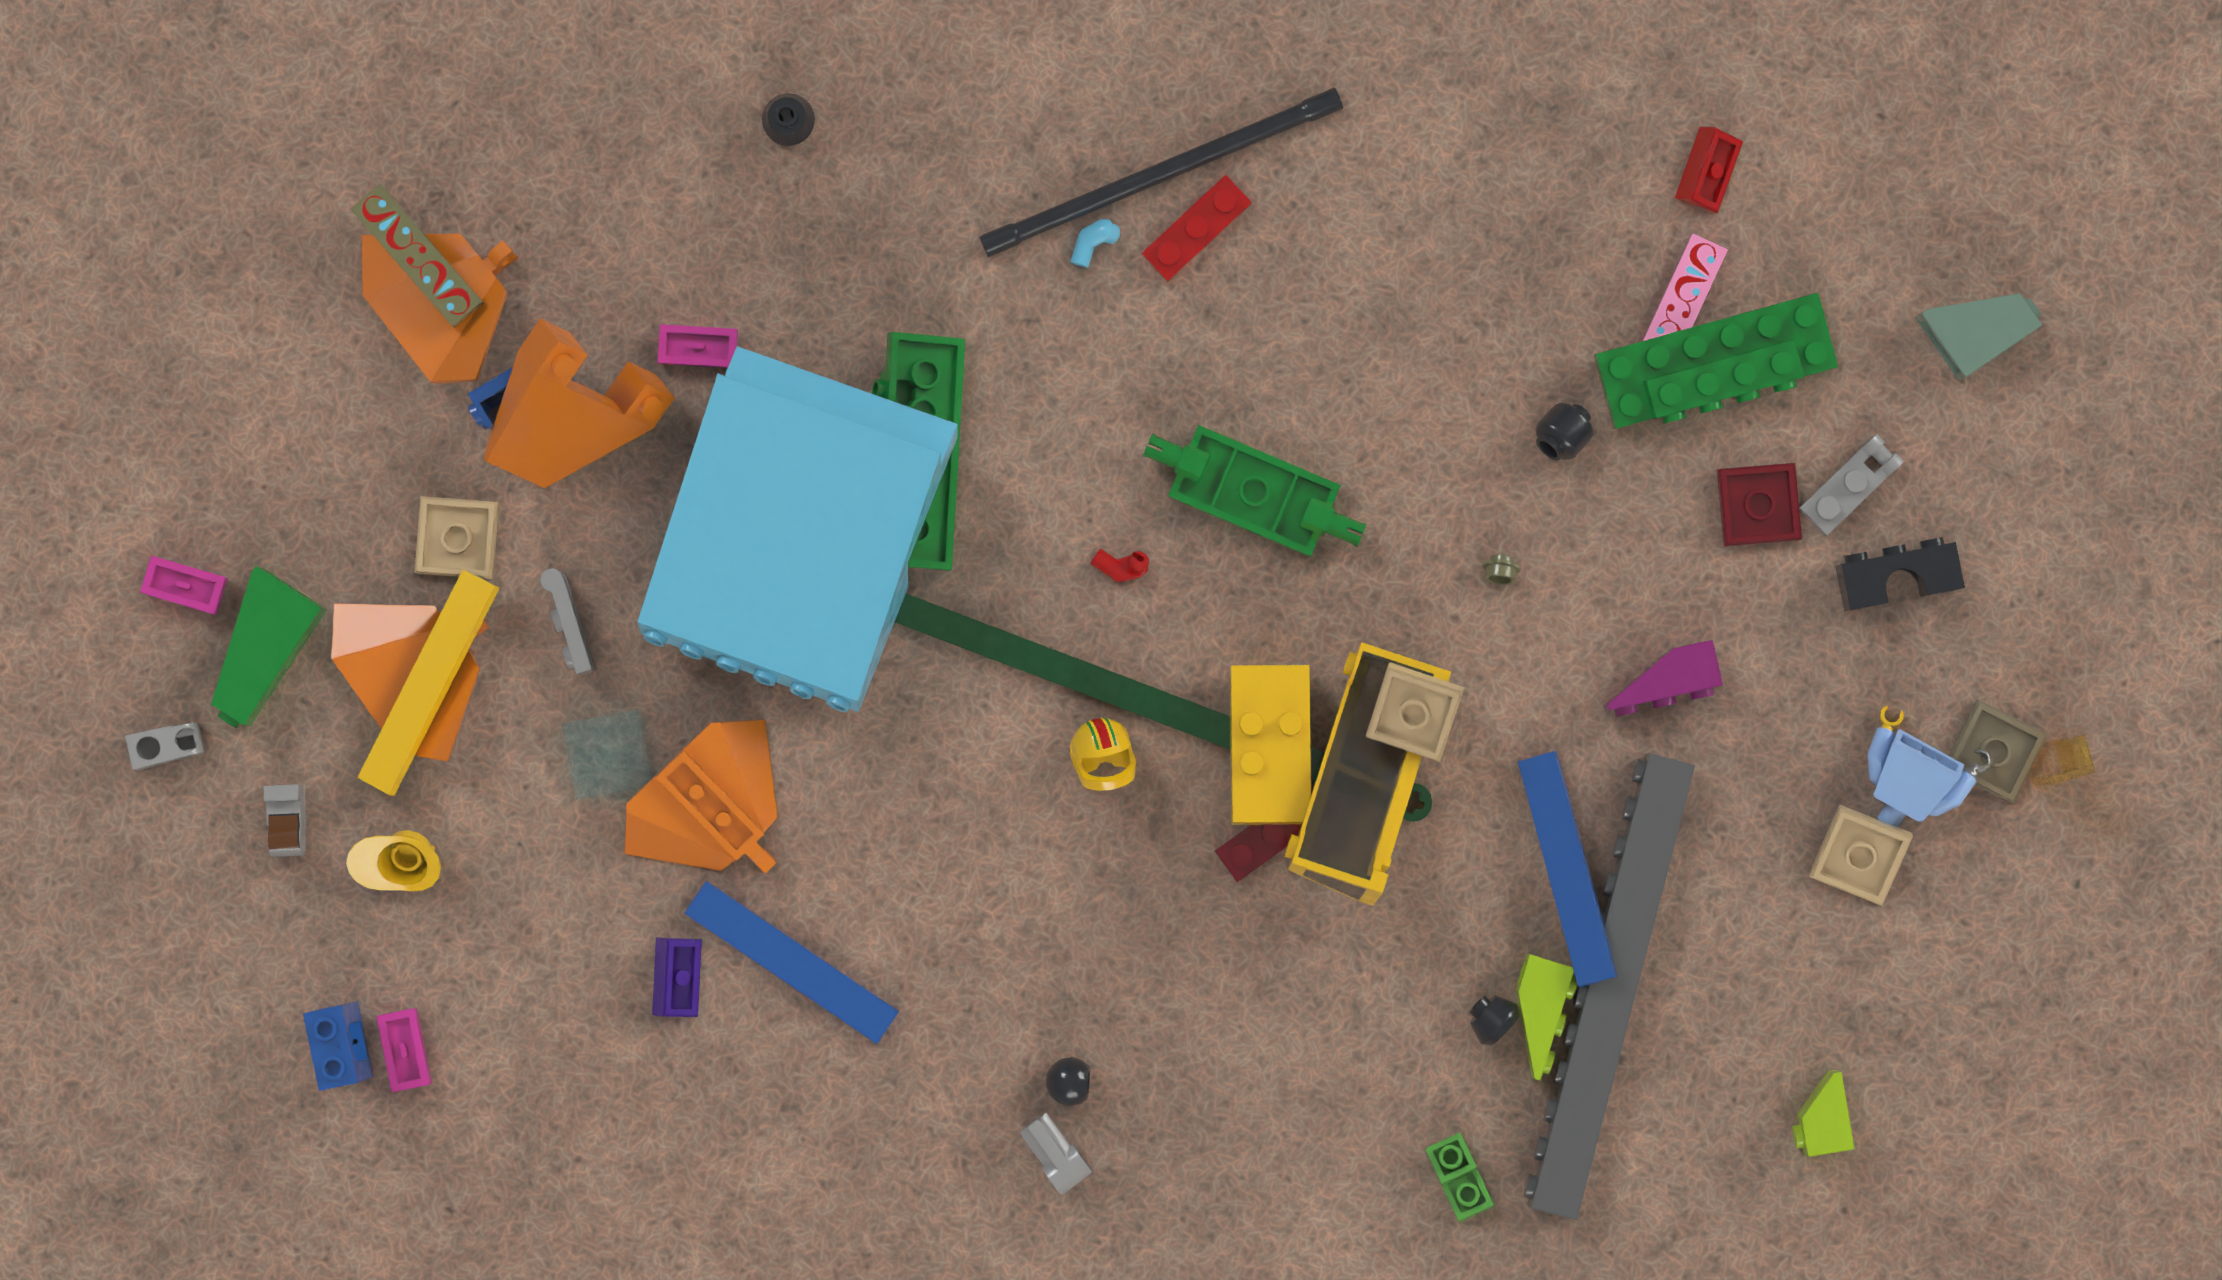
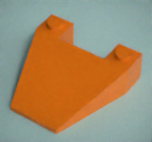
M540 318L518 350L483 458L494 466L546 488L654 429L675 397L656 374L629 361L605 395L571 380L588 354L570 332Z

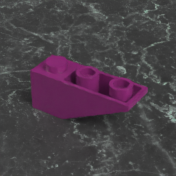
M1713 640L1670 649L1604 705V711L1614 709L1615 716L1617 717L1639 712L1637 704L1652 701L1653 708L1677 704L1675 696L1690 693L1691 700L1713 696V687L1723 685Z

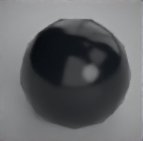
M1074 1057L1062 1058L1055 1062L1046 1076V1087L1049 1095L1058 1103L1068 1107L1080 1105L1088 1099L1090 1066L1083 1060Z

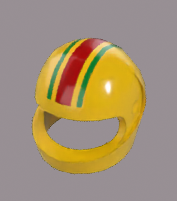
M1094 718L1077 729L1070 743V756L1079 780L1085 788L1096 791L1113 790L1123 787L1134 780L1136 758L1132 751L1128 732L1121 723L1109 718ZM1104 762L1126 768L1116 775L1107 777L1088 774L1096 770Z

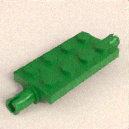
M1200 425L1197 426L1190 445L1185 444L1184 447L1160 438L1153 433L1149 439V445L1157 447L1162 451L1146 446L1143 457H1148L1174 468V473L1177 474L1168 495L1171 499L1308 557H1311L1319 536H1324L1325 533L1351 543L1355 547L1358 546L1362 538L1347 529L1363 534L1367 524L1335 512L1336 508L1333 507V503L1341 485Z

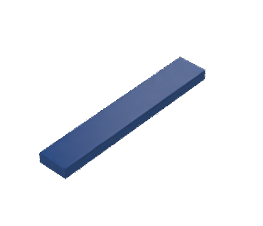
M1552 751L1518 761L1578 987H1584L1616 978L1618 974L1558 752Z
M705 881L684 912V914L876 1044H878L899 1013L893 1006L708 881Z

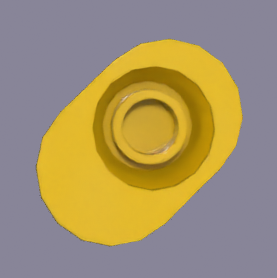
M412 830L398 831L391 836L365 837L353 845L348 852L346 862L349 874L357 883L375 890L423 891L434 885L441 871L439 856L435 852V846L431 845L422 834Z

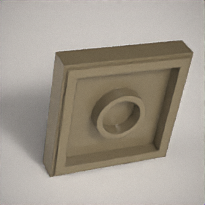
M1976 700L1949 756L1964 764V767H1970L1972 763L1985 766V758L1980 754H1975V750L1983 749L1987 751L1992 759V764L1987 771L1977 772L1979 779L1975 786L2010 804H2014L2048 734L1981 700Z

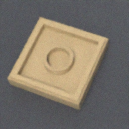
M421 496L414 573L459 577L464 569L482 579L493 580L499 502Z
M1390 662L1366 737L1440 762L1465 687Z
M1839 804L1812 865L1809 877L1882 906L1913 835L1911 832Z

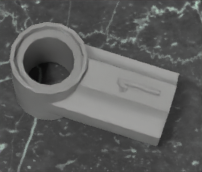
M1047 1112L1020 1131L1027 1145L1043 1164L1042 1170L1060 1195L1065 1194L1093 1173L1089 1164L1085 1163L1079 1155L1078 1149L1074 1144H1069Z

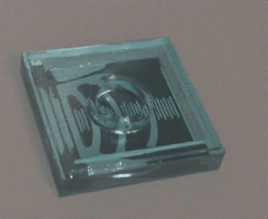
M639 709L562 724L576 800L642 788L652 779Z

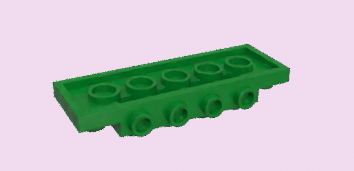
M1819 293L1594 354L1613 429L1662 417L1663 424L1686 418L1684 410L1698 406L1700 414L1723 408L1721 400L1736 396L1737 403L1753 400L1760 397L1759 389L1773 386L1774 393L1797 387L1795 379L1838 367Z
M892 331L887 333L885 372H880V379L874 380L872 394L958 424L956 443L908 561V568L949 571L952 570L966 339Z

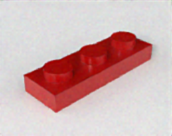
M1225 175L1148 246L1141 255L1168 283L1239 217L1252 202Z

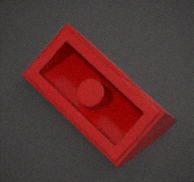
M1700 126L1675 199L1718 213L1743 141L1716 127Z

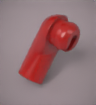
M1100 548L1090 564L1114 581L1123 583L1141 578L1148 571L1149 558L1144 552L1135 551L1132 555L1116 559Z

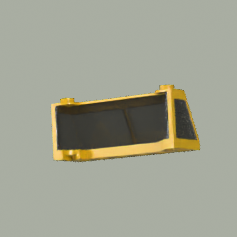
M1361 642L1356 653L1351 651L1348 653L1342 672L1349 675L1299 835L1291 834L1284 857L1291 859L1288 867L1289 871L1354 900L1373 906L1385 888L1389 875L1385 871L1390 867L1392 860L1390 858L1422 758L1421 755L1366 737L1385 673L1391 662L1448 682L1451 671Z

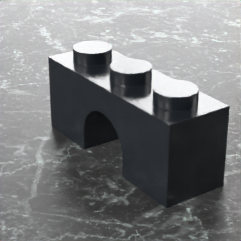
M1943 537L1920 541L1921 549L1907 552L1905 544L1883 548V556L1868 559L1867 552L1844 556L1845 563L1835 566L1844 612L1889 603L1886 583L1889 576L1896 570L1906 571L1915 578L1920 597L1965 588L1956 542L1944 544Z

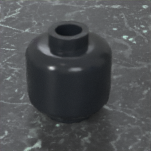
M1558 403L1554 405L1536 426L1537 446L1547 457L1553 460L1573 459L1593 436V428L1589 422L1591 420L1590 414L1578 404Z

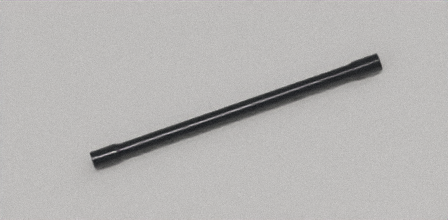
M1335 87L1270 117L1022 221L1010 223L983 234L979 238L987 257L996 255L1019 245L1026 239L1305 122H1312L1343 109L1340 96Z

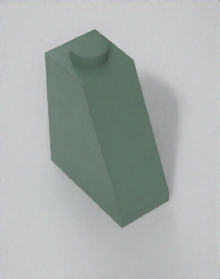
M2021 293L1931 308L1915 317L1958 381L1966 378L2042 326L2038 319L2041 317L2039 309L2030 298L2024 299Z

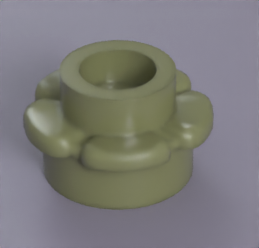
M1494 554L1490 560L1482 564L1485 570L1484 579L1494 584H1514L1516 572L1521 570L1520 566L1514 563V558L1505 554Z

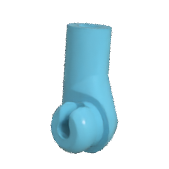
M1100 219L1082 229L1078 235L1070 263L1088 268L1096 246L1104 242L1107 244L1117 242L1120 237L1118 225L1112 224L1109 219Z

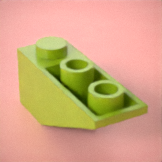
M1526 953L1515 993L1531 1077L1541 1081L1542 1074H1549L1555 1058V1052L1550 1051L1554 1035L1560 1037L1563 1032L1567 1015L1561 1013L1566 998L1570 1000L1573 998L1577 981L1576 977L1573 976V967Z

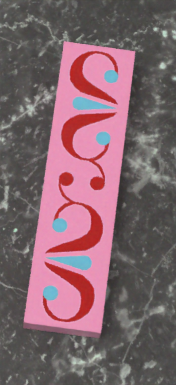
M1691 235L1643 341L1693 327L1728 249L1698 235Z

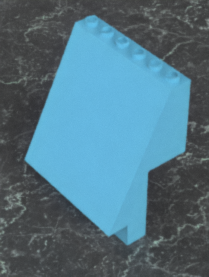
M737 346L725 376L717 374L637 621L640 634L644 635L643 638L651 644L664 647L667 643L680 648L682 654L690 658L701 660L703 656L717 661L716 665L726 671L738 673L740 669L754 674L753 678L762 684L775 686V683L790 687V692L801 698L811 699L812 696L826 700V704L837 711L848 712L851 709L859 712L907 592L908 561L956 443L958 424Z

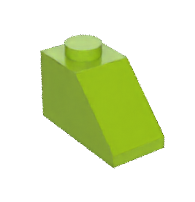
M1838 1070L1827 1071L1796 1115L1798 1125L1792 1126L1795 1148H1802L1803 1155L1807 1157L1855 1149L1842 1072Z

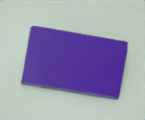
M656 937L652 1015L662 1017H698L702 939Z

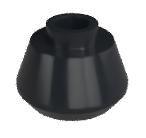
M791 93L780 94L771 99L763 111L762 124L764 131L777 144L783 146L800 144L809 137L814 128L815 116L813 109L799 95ZM780 115H782L783 121L780 120Z
M1484 995L1469 1011L1473 1016L1470 1024L1479 1042L1482 1045L1491 1046L1512 1027L1520 1015L1516 1003L1497 995L1490 999Z

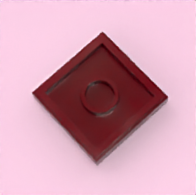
M1795 463L1717 469L1724 547L1802 540Z

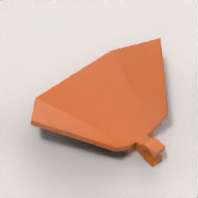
M460 233L424 234L483 301L482 305L454 328L373 235H362V295L424 375L433 384L478 381L508 294L496 275L518 259L515 253L502 240L482 260Z
M334 603L331 659L381 729L441 613L436 606ZM483 620L475 638L489 628L485 620ZM470 649L415 756L449 762L480 672V667Z
M765 719L711 722L626 803L625 854L722 871L745 853L766 874L776 864V861L757 841L776 820L777 810Z

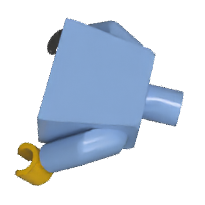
M1888 705L1883 707L1879 718L1882 727L1876 729L1867 753L1869 780L1876 786L1873 795L1876 799L1886 803L1878 815V819L1899 828L1906 815L1922 822L1928 815L1939 816L1960 806L1978 781L1979 775L1977 772L1982 773L1990 768L1992 764L1990 754L1983 749H1977L1975 754H1980L1985 758V766L1972 763L1970 767H1964V764L1900 729L1894 734L1893 730L1902 724L1904 713L1901 710L1899 719L1896 722H1889L1884 716Z

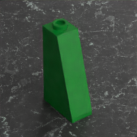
M255 566L251 572L211 705L220 710L217 717L234 728H238L239 724L243 726H251L327 611L320 604L259 566Z

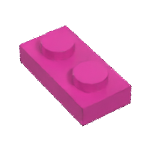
M660 324L657 363L661 365L728 368L738 346V329Z
M151 555L140 593L218 615L228 578Z
M417 1007L376 1016L391 1093L432 1084Z

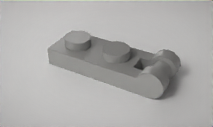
M1877 433L1799 507V510L1824 536L1833 531L1904 462L1897 453L1892 455L1883 445L1885 441ZM1871 455L1882 465L1874 473L1864 463Z
M554 568L547 569L542 573L540 582L542 587L552 592L556 609L551 610V615L557 632L563 631L568 646L562 647L569 670L575 668L578 675L596 671L568 578L562 571Z

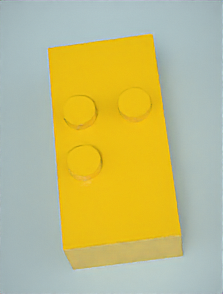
M1231 665L1230 667L1231 825L1303 823L1311 797L1310 665Z

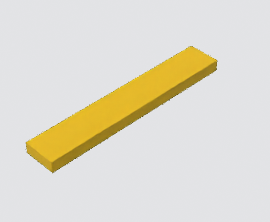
M462 570L357 778L388 795L395 796L500 589L499 587L469 571Z

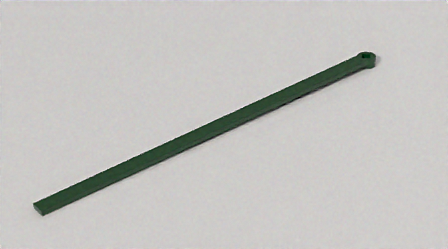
M905 594L895 623L1230 749V716ZM1310 747L1311 781L1316 782L1325 752ZM1342 758L1338 760L1340 764L1390 787L1394 786L1396 779ZM1339 771L1334 772L1330 788L1387 809L1390 799L1389 794ZM1417 783L1413 784L1410 796L1413 791L1420 793L1419 800L1424 802L1422 809H1415L1413 814L1405 810L1403 819L1406 821L1415 822L1422 820L1429 814L1432 808L1433 801L1427 788Z

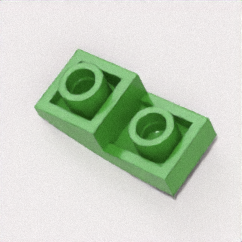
M1461 1132L1425 1148L1459 1223L1494 1207L1493 1201Z

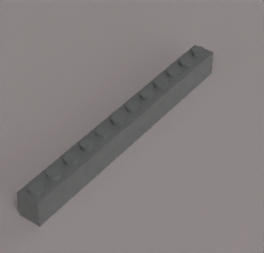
M1651 753L1645 754L1644 760L1637 759L1632 782L1638 784L1634 798L1627 797L1622 819L1627 820L1628 823L1624 836L1618 834L1615 840L1612 857L1618 858L1615 872L1607 873L1602 894L1607 895L1608 899L1605 911L1600 910L1618 977L1584 987H1577L1573 1008H1577L1579 1011L1575 1024L1568 1023L1563 1045L1569 1047L1565 1062L1558 1061L1553 1083L1559 1084L1556 1099H1548L1543 1121L1549 1122L1546 1137L1539 1136L1534 1151V1159L1539 1160L1536 1175L1529 1174L1524 1189V1197L1529 1198L1528 1205L1533 1209L1574 1220L1578 1218L1695 765Z

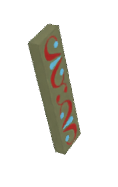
M381 184L351 208L358 219L454 328L483 304V301Z

